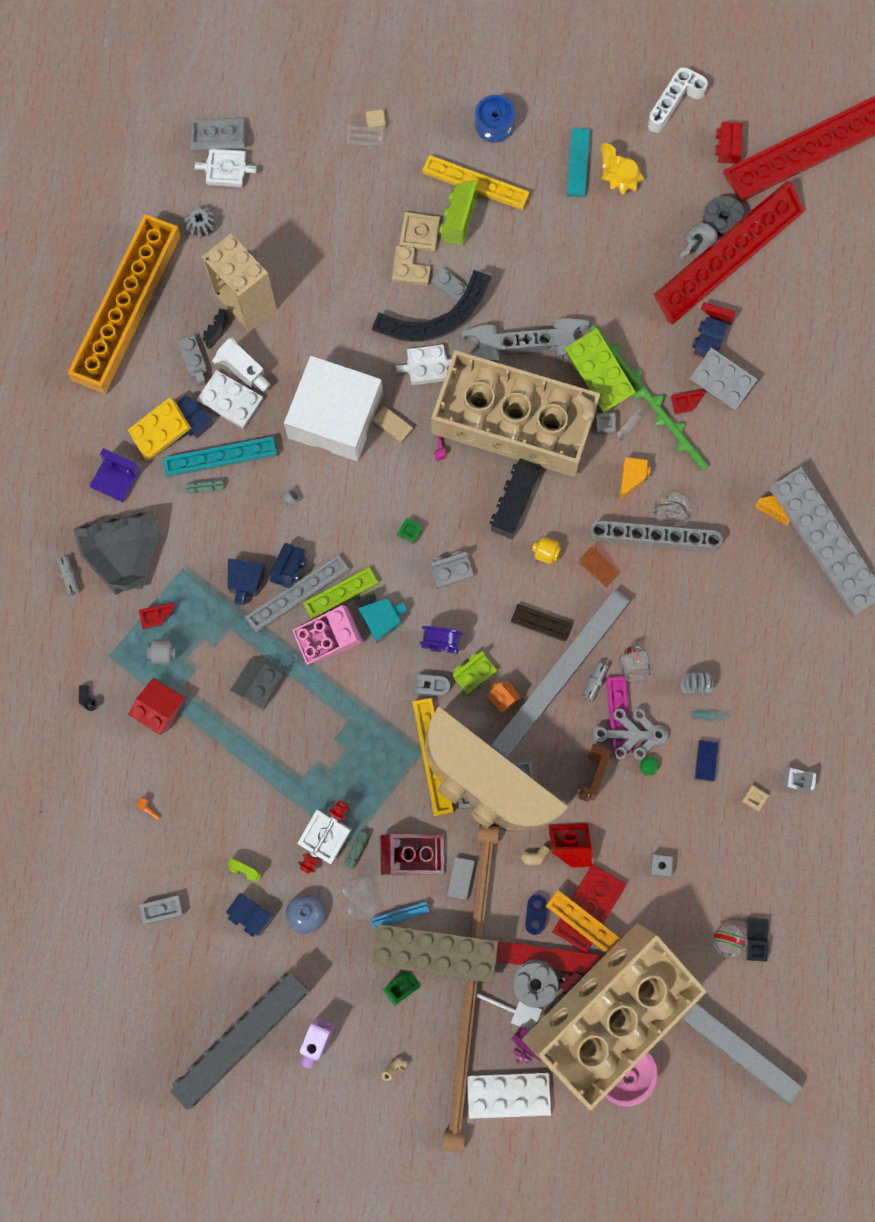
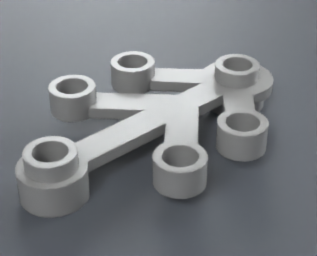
M617 709L613 713V718L619 721L628 731L606 730V728L598 726L591 733L593 741L597 743L604 742L606 738L629 739L622 747L614 751V757L617 760L625 758L626 753L640 739L648 740L641 748L634 750L633 757L636 760H642L646 756V752L653 745H662L668 738L666 729L662 726H654L645 717V713L641 709L635 710L632 718L634 721L640 722L647 731H640L626 717L623 709ZM616 712H621L622 718H618ZM636 712L641 713L642 717L640 719L635 716ZM597 731H602L603 737H599ZM660 732L661 738H657L655 733ZM618 750L623 752L622 757L617 755ZM641 751L642 757H638L636 752Z

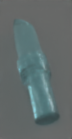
M693 711L692 718L707 719L709 721L727 720L730 714L715 711Z

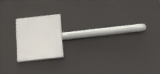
M476 993V997L513 1012L512 1024L524 1027L528 1031L537 1024L542 1009L526 1006L520 1001L517 1008L514 1009Z

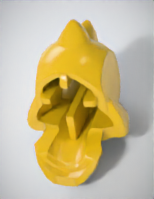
M603 143L600 146L603 162V176L601 179L610 181L611 190L618 187L622 195L626 193L628 188L637 191V182L644 180V177L639 172L636 162L629 159V157L623 158L616 155L615 147L611 144Z

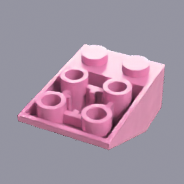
M343 605L292 630L306 665L345 652L364 643L350 608Z

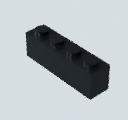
M519 459L518 464H513L510 472L512 478L510 481H506L503 489L506 491L504 497H500L496 505L499 508L497 514L493 513L489 522L492 532L510 539L513 538L539 476L540 466Z

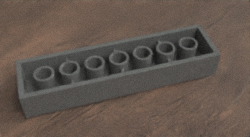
M285 973L277 981L279 985L275 989H268L262 995L264 999L260 1003H254L247 1010L249 1014L245 1018L240 1017L232 1025L234 1029L231 1032H225L217 1040L219 1044L216 1047L208 1048L202 1055L204 1058L201 1061L194 1062L187 1069L189 1073L186 1076H180L172 1084L174 1088L170 1092L186 1110L194 1108L311 992L295 974L290 973L288 975Z

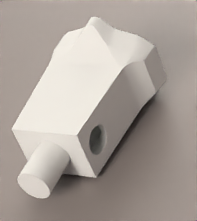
M230 337L218 349L212 360L214 364L225 365L250 388L256 385L265 392L271 386V383L263 377L264 369L238 345L233 337Z

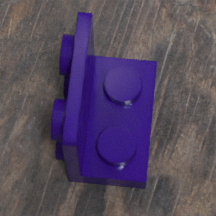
M103 448L100 453L103 462L90 487L113 499L124 502L140 469L137 463Z

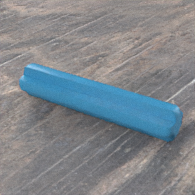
M421 902L371 918V923L374 929H377L378 924L388 926L429 913V907L427 902Z

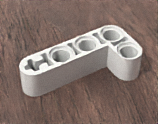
M688 68L678 69L650 113L648 121L649 130L658 133L664 128L684 94L694 99L703 98L708 85L707 79Z

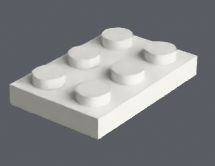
M216 370L196 401L233 424L245 429L264 398Z

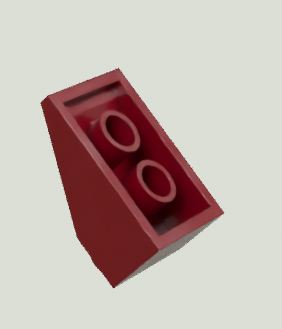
M444 834L380 835L381 875L444 874Z

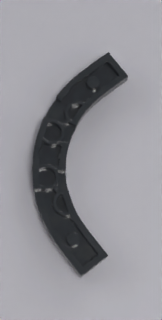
M474 270L461 299L446 314L430 321L419 323L401 321L378 312L372 331L407 342H422L443 337L458 329L475 313L486 293L491 276Z

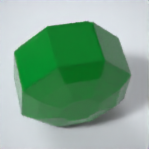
M645 757L640 762V771L645 776H653L659 770L658 761L654 757Z

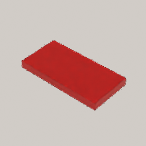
M592 864V867L588 869L571 900L601 924H604L626 883ZM561 918L552 931L553 934L584 953H587L592 945V942Z

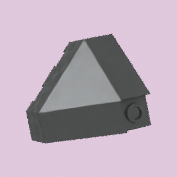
M153 511L133 512L132 516L122 517V515L108 517L103 522L96 523V521H90L74 528L81 556L115 595L133 588L143 589L160 540Z

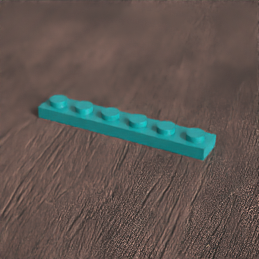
M271 436L163 457L166 477L275 457L277 452L274 437Z

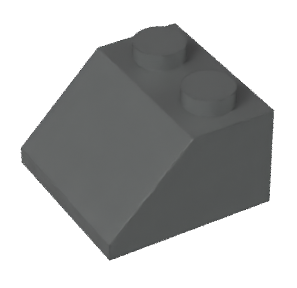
M250 658L230 691L263 711L283 680V676L268 665Z

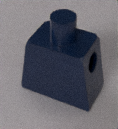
M228 558L227 587L230 593L236 594L235 604L245 605L247 596L255 597L257 595L266 571L264 563Z

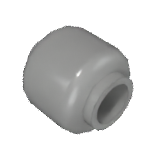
M154 639L151 644H148L147 659H150L152 664L168 665L171 662V658L175 659L176 647H172L170 640Z

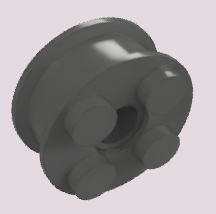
M730 196L713 198L705 207L702 223H706L714 228L719 239L744 217L743 206L738 200ZM725 216L727 220L720 219L719 217Z

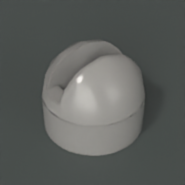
M291 488L283 495V501L287 502V505H293L300 499L298 493Z

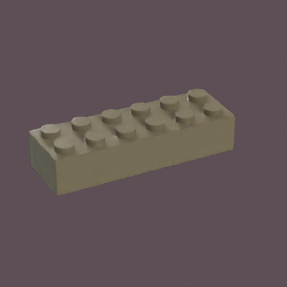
M378 924L372 965L494 983L499 942Z

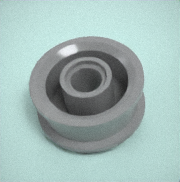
M526 961L515 972L513 981L514 992L519 1001L524 1005L539 1008L546 1006L555 998L558 991L557 975L552 966L545 961ZM533 979H538L541 981V985L538 988H534L530 985V982Z

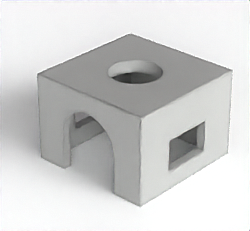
M653 854L650 876L670 878L673 857ZM659 862H664L666 868L660 869L658 867Z

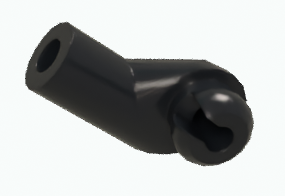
M79 685V704L88 711H94L98 703L95 699L93 700L88 696L89 686Z

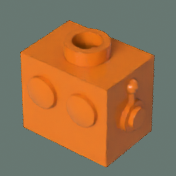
M497 681L490 687L491 691L486 695L501 713L509 711L522 699L508 681Z

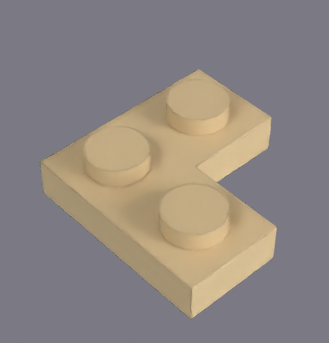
M396 246L392 282L428 286L430 266L413 264L414 247Z

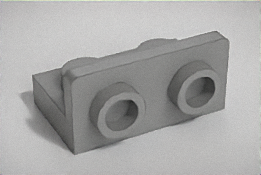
M462 551L451 554V557L445 559L444 557H439L430 563L438 589L474 577L467 552L462 553Z

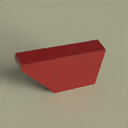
M705 302L701 306V310L709 317L729 325L732 324L735 311Z
M705 389L671 395L674 415L693 412L705 395Z
M169 603L140 609L142 629L162 626L175 608V604Z

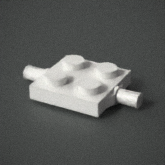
M209 149V157L206 163L195 162V170H206V185L242 187L245 173L256 174L257 166L246 165L245 151Z
M444 345L407 349V364L396 365L397 373L408 372L411 378V385L443 382L451 359H447Z

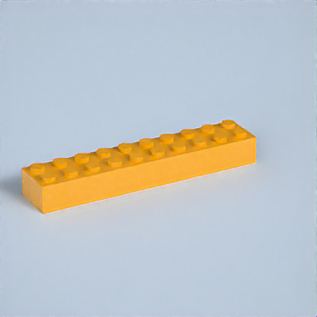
M144 214L67 373L72 382L103 394L107 393L181 237L178 226Z

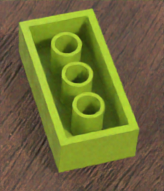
M597 328L564 348L566 355L586 388L600 393L598 408L601 413L608 411L636 393Z

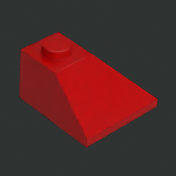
M588 823L548 825L553 855L572 868L592 867V846Z

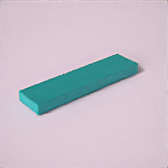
M572 128L567 196L585 198L590 129Z

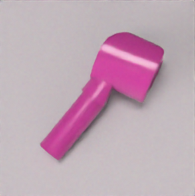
M437 436L439 449L434 451L436 460L440 461L445 459L446 455L442 437Z

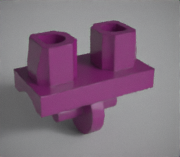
M524 1027L517 1035L514 1034L511 1038L513 1042L524 1049L520 1051L518 1048H514L512 1052L518 1056L515 1062L519 1064L523 1060L529 1064L532 1059L526 1055L527 1052L541 1061L523 1042L522 1039L529 1032Z

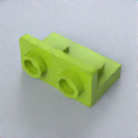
M483 651L480 653L475 652L468 658V663L465 665L460 664L453 670V679L467 696L497 672V669L486 658Z

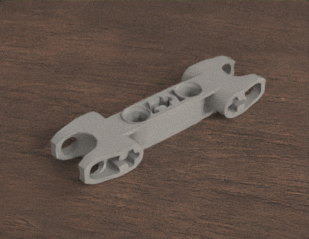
M573 318L558 319L553 322L554 329L497 334L495 325H480L461 331L462 340L474 341L479 345V349L476 352L468 354L496 363L500 362L499 355L556 351L557 359L565 360L569 358L564 348L576 341L574 339L576 333L589 329V321ZM542 338H546L549 340V342L542 343L540 340ZM510 341L513 345L505 346L503 343Z

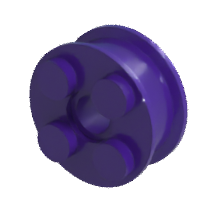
M422 626L421 629L424 630L423 640L419 642L421 648L440 653L441 650L447 651L450 654H458V651H461L459 642L460 636L464 635L463 632L442 627Z

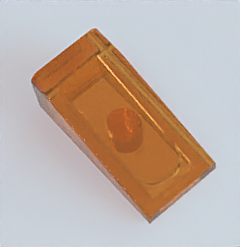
M592 546L578 562L606 587L620 574Z

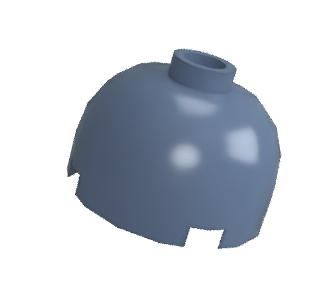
M301 894L290 901L285 915L291 929L301 934H310L321 928L325 921L326 913L320 899L314 895Z

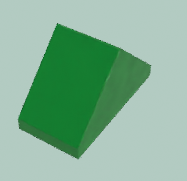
M407 971L383 988V991L394 1006H397L419 989L420 986L410 972Z

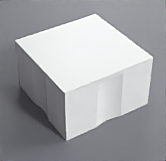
M310 356L284 421L287 437L312 447L324 448L333 454L358 462L367 439L369 426L373 421L372 419L376 416L383 398L382 379Z

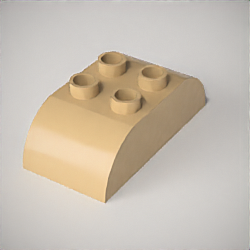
M440 707L437 708L425 737V755L428 765L434 775L442 781L437 790L455 804L462 797L473 805L474 808L469 815L487 829L493 823H496L498 826L510 831L526 832L545 826L559 817L568 808L567 805Z

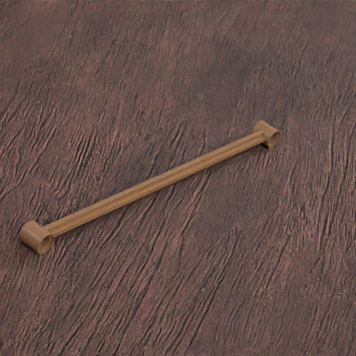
M479 824L478 842L481 843L471 938L483 939L493 844L498 842V826H489L487 829ZM466 980L450 1124L449 1131L445 1130L443 1150L463 1152L465 1133L461 1132L478 981Z

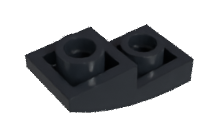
M219 308L218 315L215 314L214 325L208 324L207 331L204 330L203 341L208 349H211L217 343L228 321L226 309Z

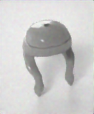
M702 222L692 226L684 236V241L689 244L680 254V259L687 256L691 248L699 256L718 240V234L715 229Z

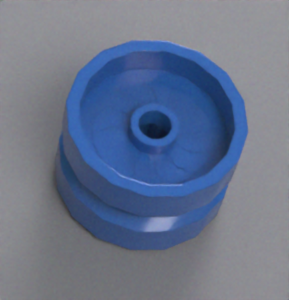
M490 95L479 101L475 111V128L481 139L487 142L498 143L510 137L514 128L515 110L509 99L501 95Z

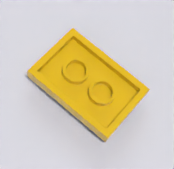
M169 397L129 428L128 432L144 459L150 461L189 431L191 427L174 399Z

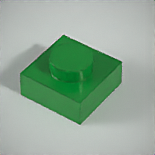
M406 518L397 536L414 544L423 526Z

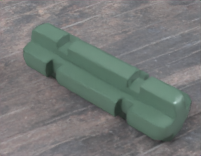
M222 479L215 480V482L209 480L199 481L197 484H194V482L187 483V492L189 494L196 493V491L201 493L211 492L214 489L216 491L224 489Z
M359 832L357 841L354 842L348 854L349 858H346L344 862L347 868L354 869L357 863L355 861L359 859L365 846L364 843L369 838L367 833Z

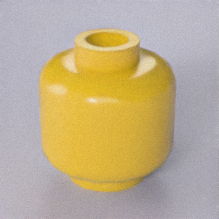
M542 537L539 542L535 541L532 552H535L536 560L552 564L554 561H558L562 548L559 547L558 541Z

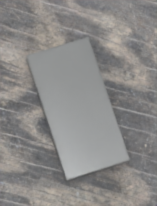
M455 857L447 897L467 901L475 861Z

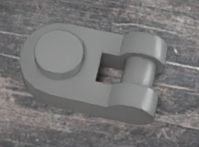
M416 675L417 688H415V695L440 697L449 692L450 683L445 677ZM426 682L431 683L430 689L425 688Z

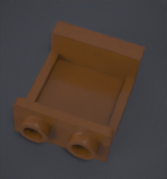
M595 744L592 745L588 758L599 762L590 788L578 786L575 794L579 795V799L587 802L590 799L594 801L612 750Z

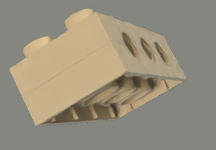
M454 350L431 418L432 434L516 460L522 459L540 467L575 477L595 417L594 414L593 418L591 417L589 421L583 420L581 418V414L584 412L583 407L575 399L580 393L593 403L594 413L596 414L600 393ZM480 402L485 404V406L476 407L473 404ZM512 413H517L521 417L512 418L509 415ZM553 424L557 429H549L545 425Z
M636 923L522 1040L565 1087L591 1111L707 991L656 934Z

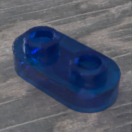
M533 895L527 902L525 928L531 935H539L545 929L547 907L545 906L547 901L541 895ZM535 901H539L541 903L540 908L534 907L533 904ZM533 921H537L539 923L538 928L535 929L532 927L531 924Z

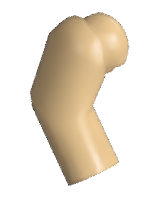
M580 393L575 401L583 407L584 412L581 414V418L589 421L595 414L594 405Z
M543 845L537 853L529 854V852H524L521 860L528 866L540 865L551 851Z
M397 1057L384 1070L382 1074L383 1080L390 1081L397 1069L404 1071L408 1062L403 1060L402 1057Z

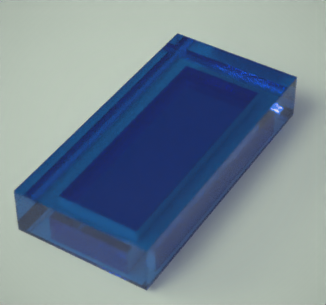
M698 741L695 780L715 781L719 743Z

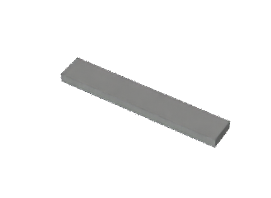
M338 554L300 579L297 583H294L290 589H285L246 615L245 620L253 631L257 633L349 572L350 568Z

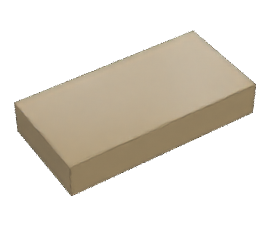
M385 406L372 419L376 425L401 444L413 431V427Z

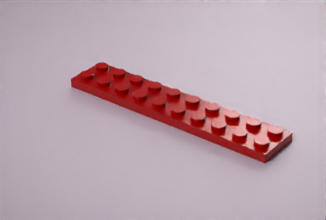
M875 96L725 169L723 174L740 202L874 137Z
M784 182L653 294L668 323L674 324L804 212L791 182Z

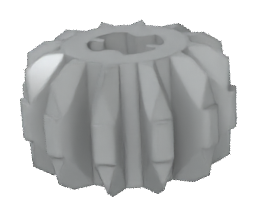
M199 206L196 210L192 207V212H187V218L184 221L186 229L191 231V235L195 236L198 233V237L201 238L202 234L205 233L208 236V231L213 232V226L216 225L214 213L210 212L209 208L203 209L202 206Z
M688 673L681 676L680 687L681 692L684 694H709L713 691L714 683L712 675L709 673Z

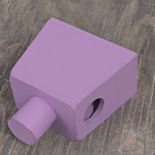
M316 1018L311 1023L299 1052L303 1054L300 1062L302 1066L311 1069L314 1061H318L322 1057L335 1025L320 1018Z

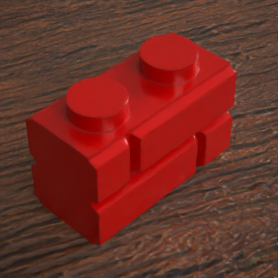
M723 121L720 128L716 129L715 139H719V143L715 146V156H718V163L737 164L740 162L742 155V123Z

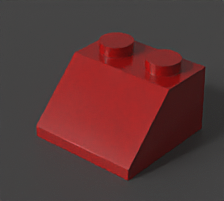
M152 678L135 699L128 715L161 735L170 729L185 697L157 679Z

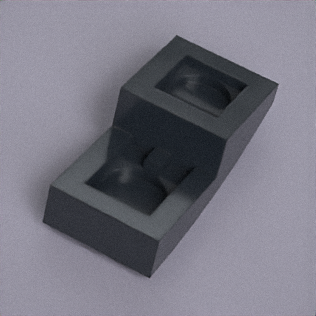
M747 918V960L767 962L769 945L767 940L768 919Z

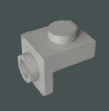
M791 767L785 769L783 787L801 793L814 791L816 785L815 772H804Z

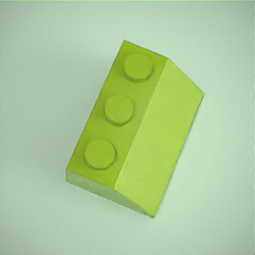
M473 180L457 184L455 190L450 192V207L445 209L444 218L446 220L445 223H441L439 234H442L443 242L463 246L477 199V181Z

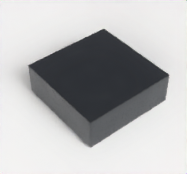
M370 591L354 600L358 607H363L376 601V597Z

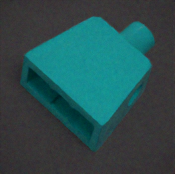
M388 599L358 608L376 644L401 626L398 616L407 612L403 602L392 606Z

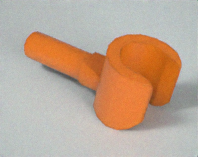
M140 797L136 803L137 808L158 820L160 816L147 807L149 801Z

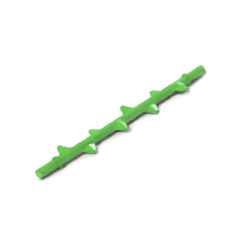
M593 325L589 328V331L591 332L597 327ZM601 334L624 374L636 387V393L633 397H644L658 415L655 424L657 426L666 425L678 439L679 443L676 450H687L690 454L689 456L695 460L703 471L709 467L708 464L682 433L685 424L683 422L674 423L660 406L663 397L661 395L653 397L640 382L639 377L642 371L631 370L618 355L621 345L619 343L610 344L607 341L608 339Z

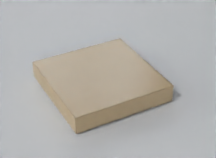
M405 212L399 246L435 252L441 218L439 216Z

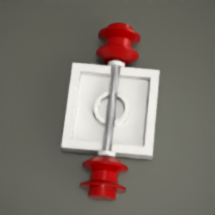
M342 800L333 801L334 808L328 809L331 816L320 809H317L297 843L311 852L304 853L302 855L305 858L304 861L298 862L303 872L307 874L316 872L313 867L320 865L317 857H320L329 864L334 862L352 830L338 821L345 820L344 813L350 812L349 805Z

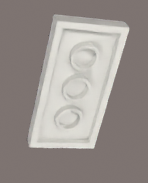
M549 1073L467 1076L469 1119L551 1115Z

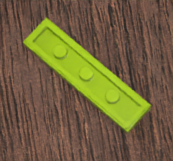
M369 566L303 602V605L313 620L373 588L379 582Z

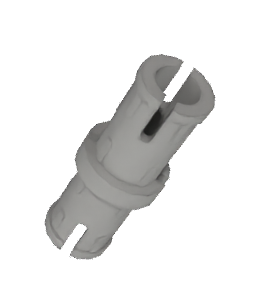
M63 556V560L58 558L57 562L62 573L60 577L65 583L68 596L75 595L74 592L78 594L80 591L75 580L76 573L72 570L69 556Z
M597 662L592 676L587 680L588 685L581 696L584 700L588 697L587 701L593 702L598 688L603 684L602 680L609 668L608 666L604 665L602 667L603 664Z

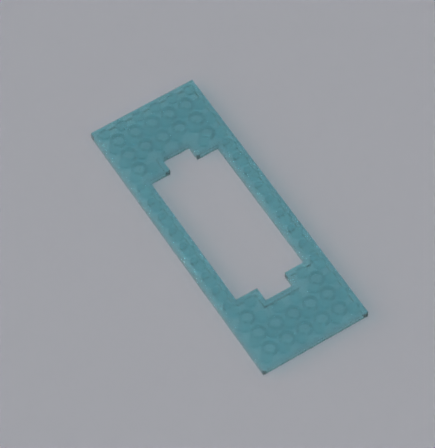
M182 568L150 606L175 604V608L164 624L158 627L142 629L141 619H139L112 651L109 658L146 686L152 678H155L184 696L185 700L179 710L180 714L309 816L313 817L317 809L331 816L328 809L334 808L333 801L342 800L349 805L350 812L344 813L345 820L338 821L352 829L344 842L347 846H350L422 753L310 666L306 665V663L266 632L260 630L255 633L245 620L244 615ZM229 630L348 721L334 739L346 750L327 773L314 764L299 782L181 689L195 673V670L184 661L203 639L216 647ZM154 639L170 640L172 647H176L175 659L171 658V662L168 665L152 664L150 659H147L148 644H151Z

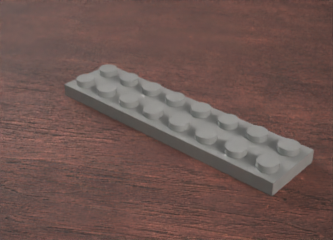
M800 467L769 487V490L852 615H857L875 603V577L803 469Z

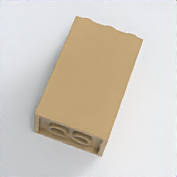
M231 233L202 256L214 295L248 332L277 310L268 272Z

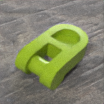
M230 857L227 863L230 866L228 870L238 875L242 872L246 874L247 879L257 882L261 879L260 871Z

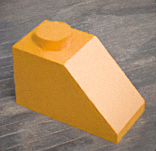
M625 457L620 499L627 497L643 485L646 478H649L650 467L647 466L648 460Z
M773 495L760 498L755 505V508L787 526L791 522Z

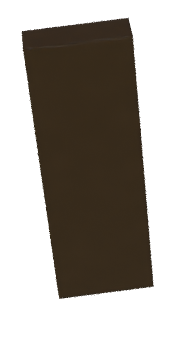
M517 604L511 620L513 624L565 642L572 624Z

